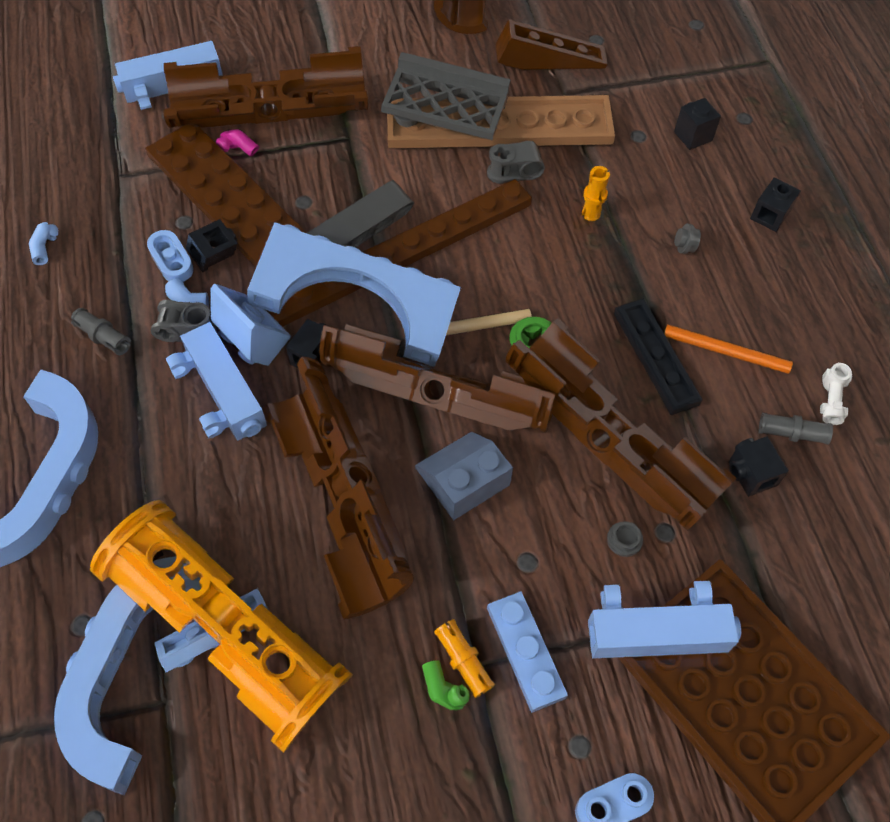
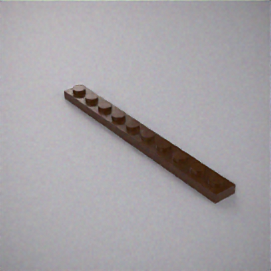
M514 179L379 243L362 253L373 257H384L393 264L406 267L531 206L532 197ZM337 281L316 283L301 289L291 296L279 314L266 311L283 327L363 287Z

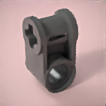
M533 141L497 144L491 147L489 151L491 165L487 169V177L492 182L503 184L514 179L517 181L534 180L544 173L545 165L538 146Z
M162 300L159 302L157 307L159 315L156 323L151 326L150 330L155 338L165 342H182L181 335L208 322H211L216 333H218L217 326L211 321V312L207 305L200 302H176L173 300Z

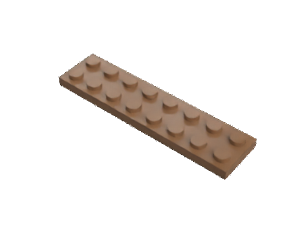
M609 95L508 97L493 140L422 122H417L416 125L411 127H403L397 123L393 115L387 114L388 148L488 147L524 141H533L537 146L613 144L615 139ZM401 98L394 100L391 102V104H397L398 102L403 101L404 99ZM412 98V99H413V101H416V100H419V99H422V98ZM456 98L459 102L467 100L464 98ZM448 99L437 102L441 108L452 105ZM483 103L486 109L494 107L492 105ZM431 105L422 107L421 111L430 113L434 109ZM475 105L465 109L469 115L479 112ZM458 112L447 115L450 119L454 120L462 118ZM486 119L475 122L477 126L490 128V124Z

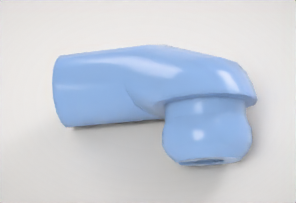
M47 222L38 224L29 240L31 258L35 265H45L48 262L46 241H54L57 239L56 236H58V227L54 224H48Z
M177 278L168 281L165 285V292L170 300L190 303L200 302L209 307L207 292L191 293L185 287L184 282Z

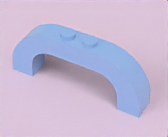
M41 369L23 397L36 414L57 420L59 422V431L53 445L16 506L0 519V567L23 558L47 538L61 515L65 514L69 509L71 497L78 485L82 484L86 479L88 468L97 449L98 426L96 419L80 392L63 377Z
M176 557L158 559L153 561V563L160 568H167L175 562ZM184 563L178 572L185 581L186 588L184 591L187 592L191 588L196 591L200 590L199 580L201 578L189 579L183 571V567L187 565ZM116 585L104 600L97 615L89 620L85 629V639L81 647L73 653L67 663V674L56 699L54 725L61 752L72 768L86 779L108 790L125 795L142 755L132 748L108 740L101 728L100 709L140 623L153 608L150 606L145 612Z

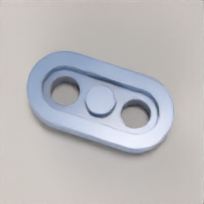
M160 230L153 233L147 240V247L163 277L167 281L177 278L184 282L189 279L193 273V265L178 237L168 230Z
M635 773L623 775L586 792L578 800L575 809L577 822H630L646 814L651 809L654 802V791L649 781L643 776ZM634 787L640 792L639 802H633L629 799L627 795L628 788ZM592 804H600L604 808L605 814L602 819H597L592 815Z

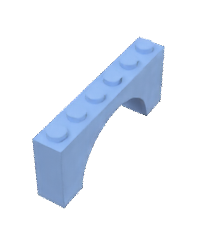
M274 222L247 289L248 304L279 314L288 299L307 286L331 281L359 285L384 299L398 315L405 334L403 357L433 367L435 366L461 287L454 285L447 279H436L425 275L416 268H405L393 264L387 258L364 254L355 247L341 246L331 242L324 236H313L301 232L295 226L281 225Z

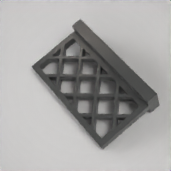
M401 52L398 59V68L381 105V112L493 140L502 111L507 103L511 79ZM401 83L409 84L412 86L404 88ZM427 89L437 91L439 93L431 95ZM421 92L425 98L413 101L410 95ZM456 97L464 98L467 100L459 102L456 99ZM403 98L407 103L402 106L391 104L392 101ZM448 99L452 105L441 108L437 102ZM483 103L492 105L494 107L486 109ZM431 105L434 111L426 113L422 112L419 108ZM475 105L479 112L469 115L465 109ZM458 112L462 118L454 120L450 119L447 115ZM486 119L490 124V128L477 126L475 122Z

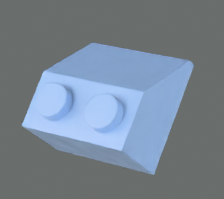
M215 283L211 287V321L220 329L218 334L225 341L234 344L239 349L238 355L247 363L252 365L259 363L269 366L291 338V335L265 309L248 304V295Z

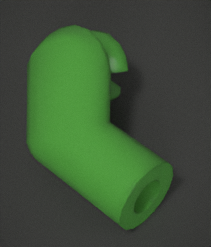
M439 660L430 661L422 665L428 693L433 702L449 710H460L467 704L470 698L469 690L462 684L457 686L445 681Z

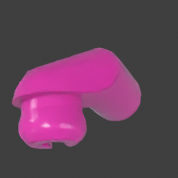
M238 129L224 131L216 140V144L224 152H228L230 148H241L252 157L259 149L258 144Z

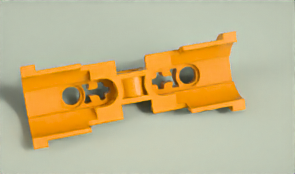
M156 500L143 505L126 517L105 538L92 558L90 571L102 582L109 577L145 612L151 606L179 633L194 620L220 645L209 655L208 660L240 689L237 698L275 733L271 742L284 753L309 722L310 718L353 674L340 662L333 667L263 604L258 605L252 611L228 587L234 578L172 520L176 513L163 501ZM168 549L176 554V560L171 566L160 568L153 563L155 554L160 550ZM184 563L187 565L183 567V571L189 579L201 578L199 580L200 590L196 591L191 588L187 592L184 591L186 588L185 581L178 574ZM243 629L248 632L253 629L258 630L256 639L263 647L266 646L268 640L273 643L263 651L259 660L254 657L259 653V648L250 641L245 645L240 643L242 640V633L240 631ZM274 653L285 654L290 661L288 670L282 674H274L269 671L266 661L270 655Z

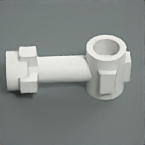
M844 363L834 364L831 369L825 371L822 377L823 386L829 391L828 403H822L820 406V413L823 414V421L825 423L833 425L842 424L848 416V408L842 406L843 387H847L852 381V371Z

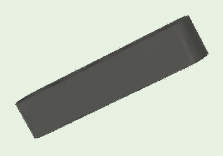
M391 180L313 228L307 234L324 236L333 243L344 247L352 246L356 248L405 216L413 207L414 202L394 180Z

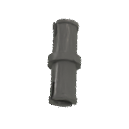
M78 308L73 312L71 324L87 333L91 341L96 344H103L119 356L129 350L131 339L115 330L111 322L106 319L97 318L85 308Z
M762 412L759 422V433L789 437V441L798 442L801 439L829 445L833 435V424L803 420L802 416L793 415L791 418Z

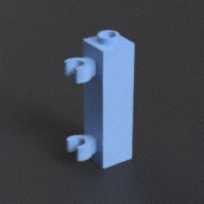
M213 41L115 63L118 75L113 76L118 93L124 92L127 103L138 101L141 110L151 108L149 98L168 94L164 63L177 62V66L216 62L219 76H223Z
M211 322L181 335L180 337L186 351L171 354L166 358V361L175 379L184 377L191 369L196 368L219 408V411L206 413L199 418L209 439L216 437L225 428L229 427L238 441L244 437H252L259 433L262 428L266 427L267 423L262 408Z
M694 581V588L689 589L691 606L621 608L620 586L604 585V591L600 593L602 609L593 610L588 619L592 659L728 653L741 638L740 620L737 616H734L732 604L713 605L710 581Z

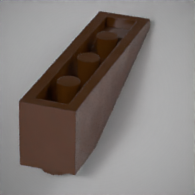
M508 19L495 44L498 63L508 67L519 69H605L608 65L605 48L602 45Z

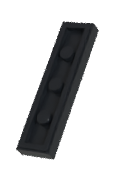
M644 298L615 307L614 315L670 415L700 406L703 401L702 397Z

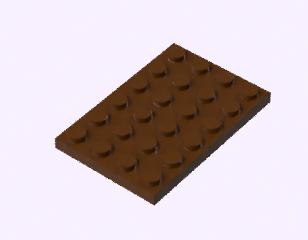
M719 559L694 581H710L713 605L732 604L733 614L740 620L741 638L728 653L617 658L759 822H805L890 739V734L722 559ZM694 581L663 607L691 606L689 589L694 588Z

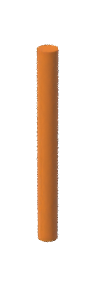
M667 324L664 332L667 338L789 374L792 369V361Z

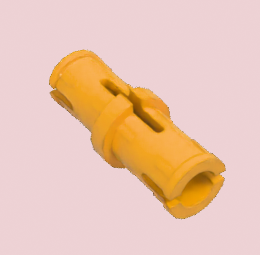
M595 166L591 169L589 184L584 189L583 197L585 204L582 216L585 215L584 218L588 221H596L600 218L602 204L607 200L608 191L606 187L610 172H607L608 169L603 166Z
M455 619L447 622L448 625L444 623L438 627L434 634L439 638L452 659L450 665L453 670L458 669L473 693V697L477 698L482 695V692L484 694L494 687L495 683L490 679L477 658L479 652L476 647H470L458 628Z

